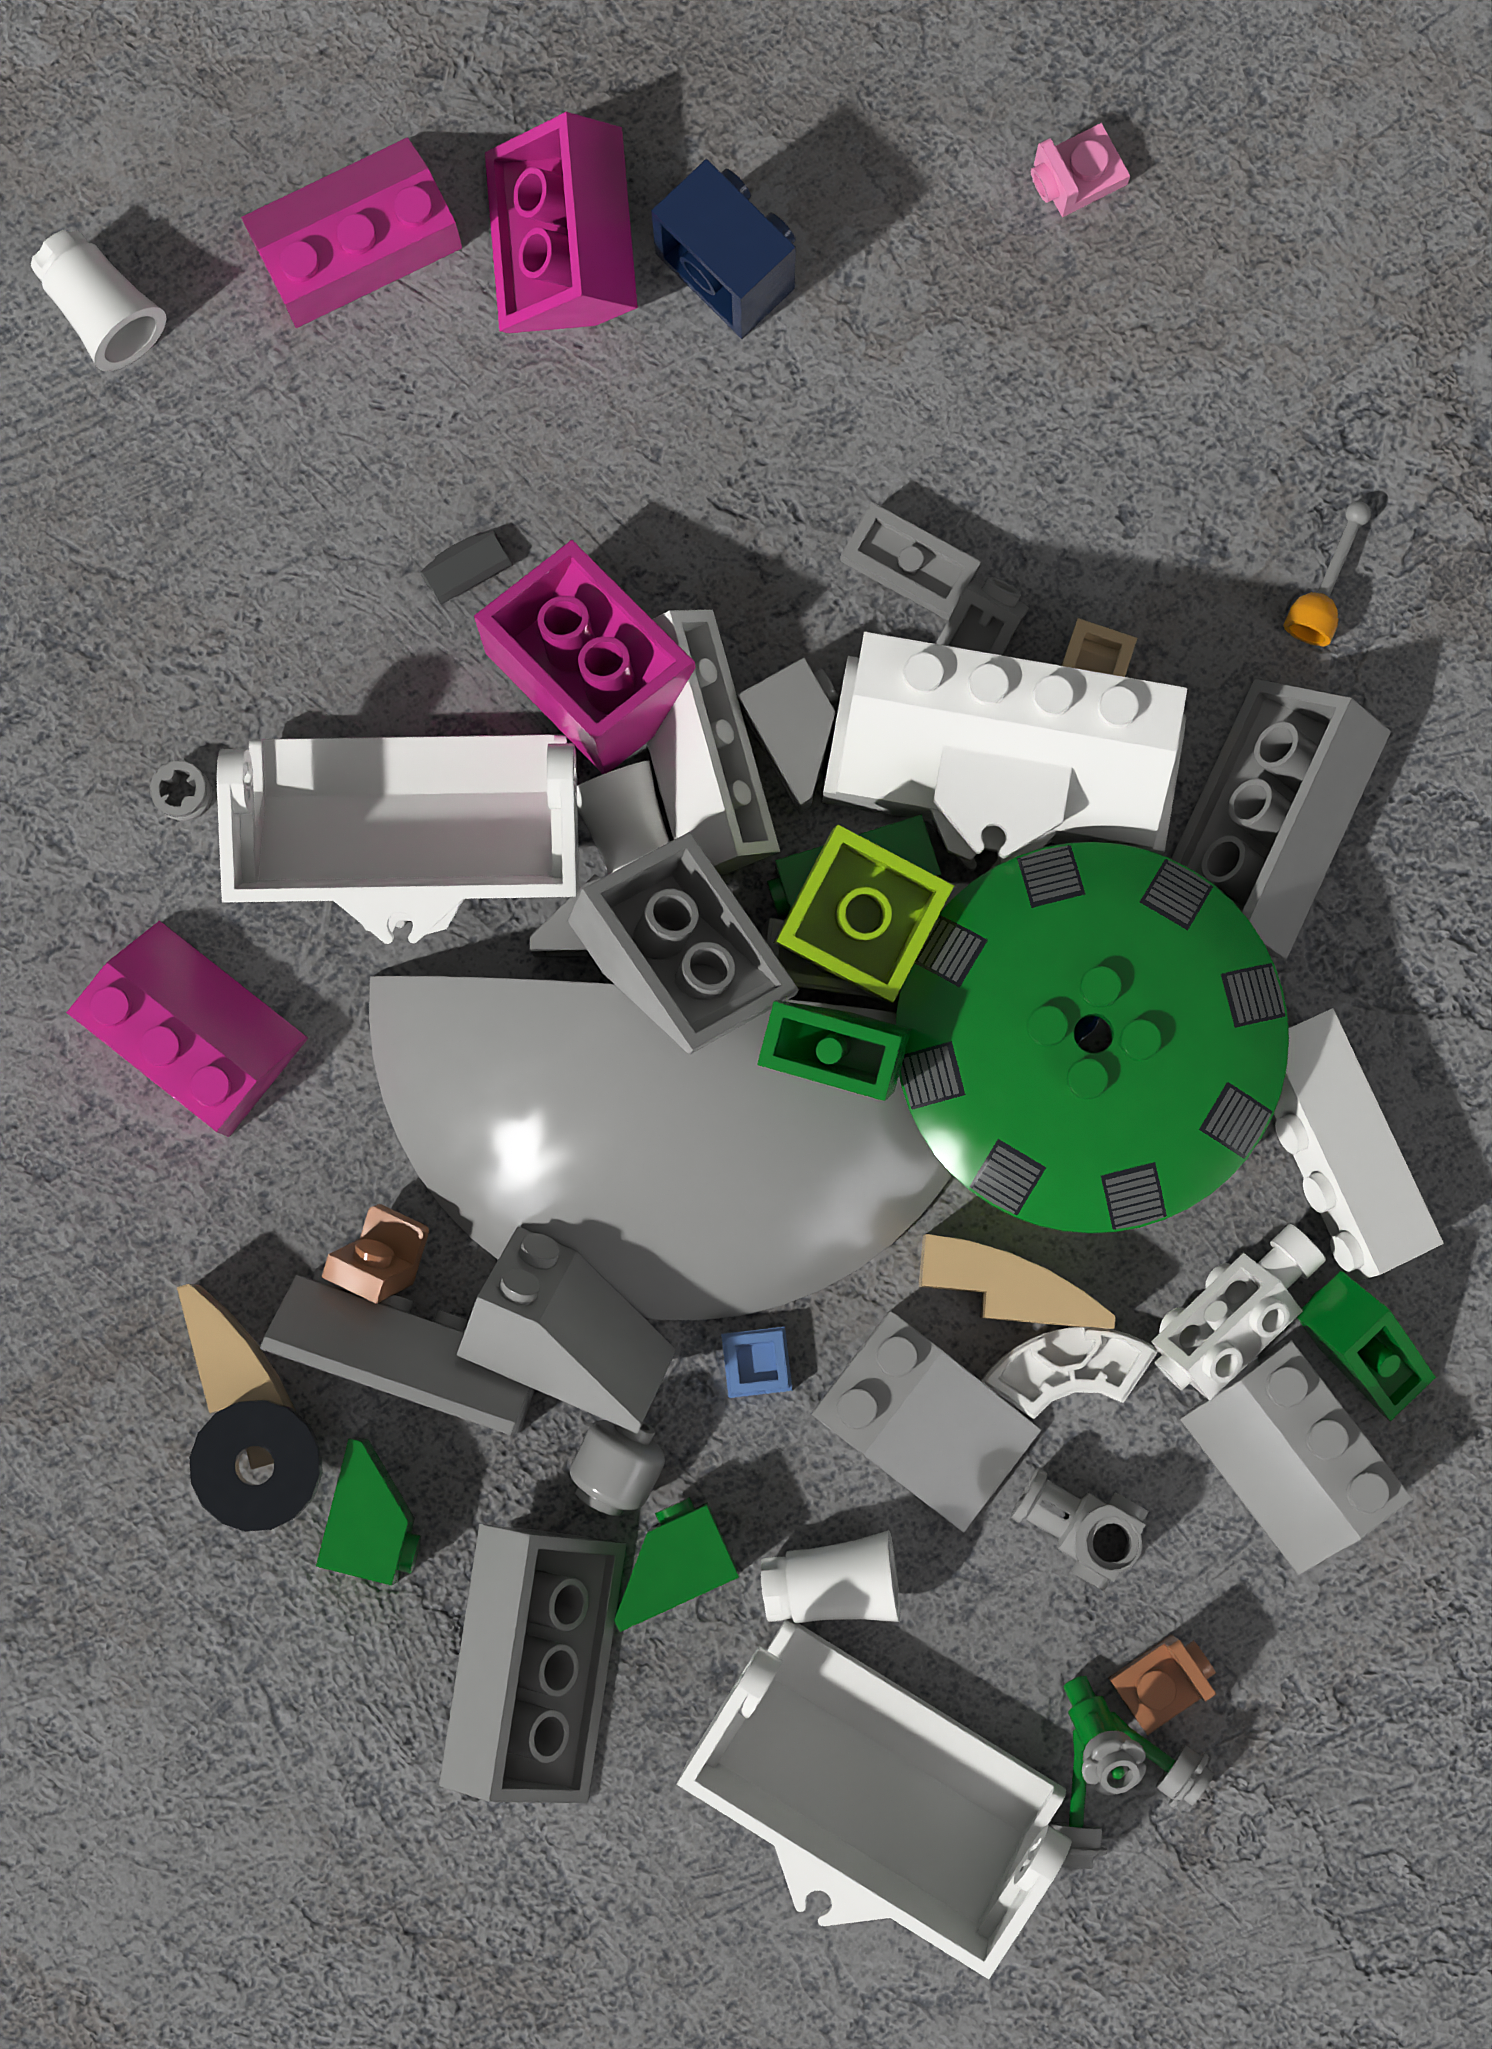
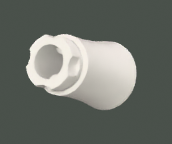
M64 229L53 234L43 242L40 250L32 257L31 267L36 276L42 281L44 291L60 308L77 332L99 370L114 371L133 363L145 354L162 334L166 325L165 312L138 291L110 263L95 244L88 243L78 230L68 232Z
M643 761L619 768L577 786L578 813L586 824L608 875L670 842L656 797L650 761Z
M889 1530L854 1541L819 1548L787 1551L786 1557H767L761 1559L762 1595L768 1621H781L793 1618L794 1623L853 1619L900 1622L897 1569L892 1537Z

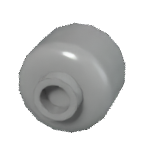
M607 1420L592 1423L570 1466L571 1478L578 1486L576 1489L578 1498L592 1508L613 1516L622 1515L624 1510H634L642 1507L646 1503L665 1464L663 1450L652 1440L655 1430L644 1421L638 1434Z

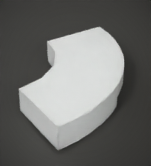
M1097 1327L1059 1329L1041 1334L1016 1346L1002 1356L980 1381L1021 1412L1035 1419L1052 1401L1075 1392L1100 1393L1124 1403L1158 1353V1350L1142 1339L1113 1329Z

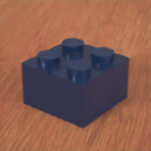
M706 158L651 210L655 254L743 339L795 289L796 246L793 243L796 239L782 219L772 212L765 217L749 201L751 198L749 189L734 172L727 168L720 172Z

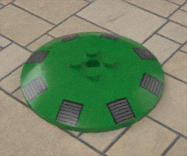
M1081 842L1044 847L997 865L972 881L940 912L901 987L897 1006L896 1025L911 1029L899 1074L900 1083L913 1120L933 1154L963 1186L994 1208L1025 1222L1065 1232L1110 1233L1140 1228L1168 1219L1189 1209L1212 1194L1239 1169L1261 1140L1274 1115L1287 1069L1289 1031L1283 989L1269 952L1251 922L1230 898L1213 883L1192 869L1160 854L1122 844ZM1096 1016L1108 1023L1112 1032V1040L1106 1050L1099 1053H1089L1078 1046L1074 1038V1029L1077 1022L1082 1018Z

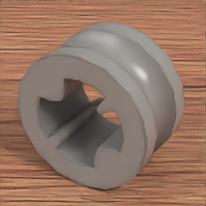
M182 760L171 761L162 765L154 773L150 783V796L154 805L169 818L177 821H192L202 816L209 808L212 800V786L208 777L193 764ZM188 775L189 777L186 781L196 788L194 796H185L182 799L181 806L174 807L172 805L176 801L166 794V789L168 785H178L181 776Z

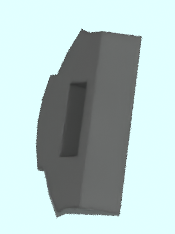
M495 530L475 537H468L435 556V559L420 574L427 587L434 592L442 605L512 564L503 550Z

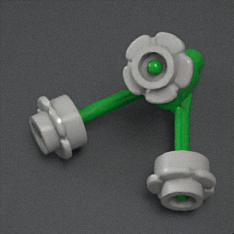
M1080 1676L1070 1680L1063 1686L1072 1705L1068 1714L1075 1727V1730H1073L1074 1761L1069 1823L1051 1822L1050 1826L1072 1841L1062 1866L1090 1869L1093 1868V1857L1096 1855H1106L1107 1848L1101 1847L1102 1828L1084 1824L1087 1783L1094 1784L1095 1791L1103 1795L1124 1793L1142 1780L1146 1772V1765L1142 1761L1147 1757L1164 1770L1156 1784V1788L1171 1798L1168 1805L1176 1807L1180 1800L1183 1799L1193 1806L1206 1790L1214 1773L1205 1767L1209 1760L1206 1752L1200 1755L1185 1744L1172 1758L1130 1728L1115 1712H1110L1104 1697L1095 1695L1087 1676Z

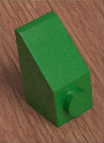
M775 1000L757 1065L886 1101L895 1092L911 1029L848 1011Z
M1342 1271L1323 1288L1315 1292L1309 1302L1301 1308L1303 1312L1297 1316V1319L1317 1347L1390 1422L1436 1378L1391 1310Z
M359 1437L348 1438L316 1567L392 1586L399 1582L401 1571L412 1574L420 1548L421 1535L411 1533L415 1517L372 1444L367 1439Z
M689 1497L655 1513L659 1525L649 1529L645 1536L614 1619L619 1632L739 1578L738 1568L708 1502L695 1508Z

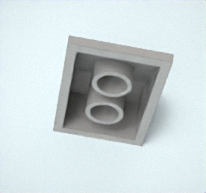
M690 832L582 888L568 919V923L602 973L689 1055L772 1009L775 1000L786 1001L794 997L799 991Z
M517 1226L477 1296L457 1356L638 1434L671 1364L676 1349L577 1251L557 1243L549 1236L533 1233Z
M892 1311L887 1312L810 1413L963 1533L1041 1431L1040 1428Z

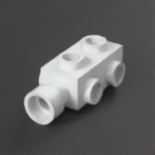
M1288 1224L1270 1242L1273 1249L1258 1263L1243 1253L1232 1264L1224 1263L1218 1265L1208 1275L1206 1289L1187 1308H1175L1165 1315L1160 1324V1334L1151 1342L1162 1355L1155 1361L1156 1366L1178 1389L1183 1390L1188 1384H1191L1207 1399L1212 1400L1303 1312L1287 1289L1300 1276L1308 1279L1326 1259L1316 1245L1298 1228Z

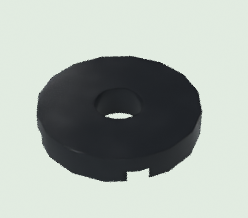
M270 1400L241 1401L215 1413L198 1432L189 1457L191 1485L201 1506L221 1524L245 1532L272 1530L297 1518L314 1499L323 1474L322 1456H320V1447L316 1441L317 1437L311 1425L291 1407ZM252 1446L265 1448L274 1460L272 1476L260 1485L246 1481L239 1469V1461L242 1454Z

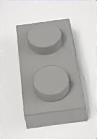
M872 501L840 556L842 563L946 620H949L966 587L972 582L981 565V561Z

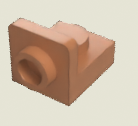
M382 1204L372 1206L368 1210L360 1239L328 1254L322 1278L377 1304L413 1285L429 1229L426 1225Z
M1172 1634L1108 1677L1146 1735L1155 1731L1199 1699L1206 1702L1216 1695L1207 1681L1216 1672L1205 1654L1194 1640L1184 1646Z

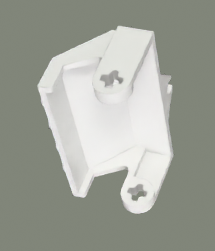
M864 632L860 658L852 656L847 658L822 803L907 818L922 814L923 820L928 821L942 838L947 852L955 855L968 871L975 870L977 863L974 857L976 854L982 853L983 850L997 852L998 859L991 867L992 869L1014 857L1044 848L1050 843H1114L1141 848L1162 855L1166 847L1184 739L1186 715L1183 712L1187 688Z
M564 734L249 740V750L244 748L220 749L217 760V800L222 902L334 901L360 922L366 931H371L385 944H389L394 939L393 931L395 927L402 928L406 921H412L413 923L412 931L408 936L410 943L418 942L426 934L447 929L465 899L576 897L579 891L575 744L568 743V738Z
M786 1619L767 1650L760 1646L757 1648L689 1757L676 1784L775 1846L795 1909L798 1912L805 1910L807 1896L810 1892L823 1891L829 1895L832 1905L820 1913L818 1918L819 1925L830 1926L891 1918L987 1979H990L1064 1863L1072 1843L1070 1838L1048 1825L1065 1798L1066 1789L806 1627L799 1623H794L793 1619Z

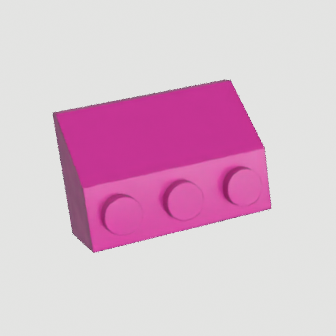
M564 112L486 151L485 163L499 331L519 333L597 326L637 309L622 127Z
M408 137L241 217L295 328L305 325L462 249L456 222L429 168Z
M570 540L474 615L486 655L575 744L602 774L611 772L655 736L696 668L694 660L573 540Z
M158 921L111 958L66 1012L214 1131L227 1137L231 1136L308 1040L307 1036L161 921Z

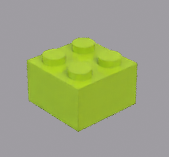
M837 824L832 829L773 943L886 1002L893 1003L954 885Z

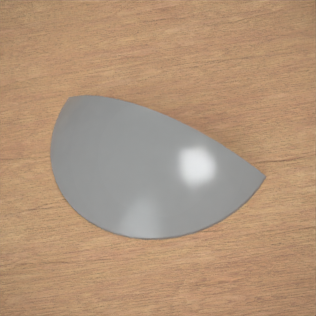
M370 976L369 1023L373 1060L382 1098L397 1138L416 1173L439 1205L470 1238L497 1259L500 1258L517 1226L533 1233L549 1236L557 1243L577 1251L644 1318L657 1320H709L743 1316L783 1306L821 1291L857 1271L892 1245L924 1213L951 1177V1174L933 1154L920 1134L908 1109L899 1077L895 1092L886 1101H882L757 1065L772 1009L689 1055L615 984L483 977ZM786 1000V1002L848 1011L896 1025V1012Z

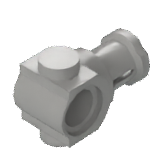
M1039 1467L1022 1491L1010 1518L1018 1523L1026 1519L1057 1537V1549L1076 1560L1070 1572L1105 1591L1109 1582L1116 1580L1119 1572L1132 1567L1139 1559L1142 1550L1141 1533L1146 1526L1143 1521L1149 1511L1114 1492L1109 1503L1089 1492L1080 1499L1047 1480V1471ZM1044 1500L1062 1510L1065 1516L1062 1518L1042 1507L1041 1501ZM1106 1524H1118L1126 1536L1124 1550L1113 1559L1104 1560L1099 1558L1093 1549L1095 1533Z

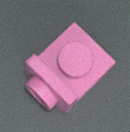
M1102 123L1056 146L1051 138L1039 143L1034 161L1035 167L1031 168V176L1039 195L1046 203L1053 200L1062 218L1128 185L1130 174Z

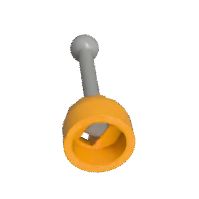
M1355 501L1347 507L1346 519L1348 523L1319 591L1300 596L1288 612L1283 627L1291 636L1302 642L1315 646H1327L1332 641L1338 627L1339 618L1337 607L1330 598V595L1359 527L1366 524L1370 519L1371 510L1365 502Z

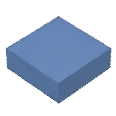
M785 1327L721 1334L729 1398L793 1391Z

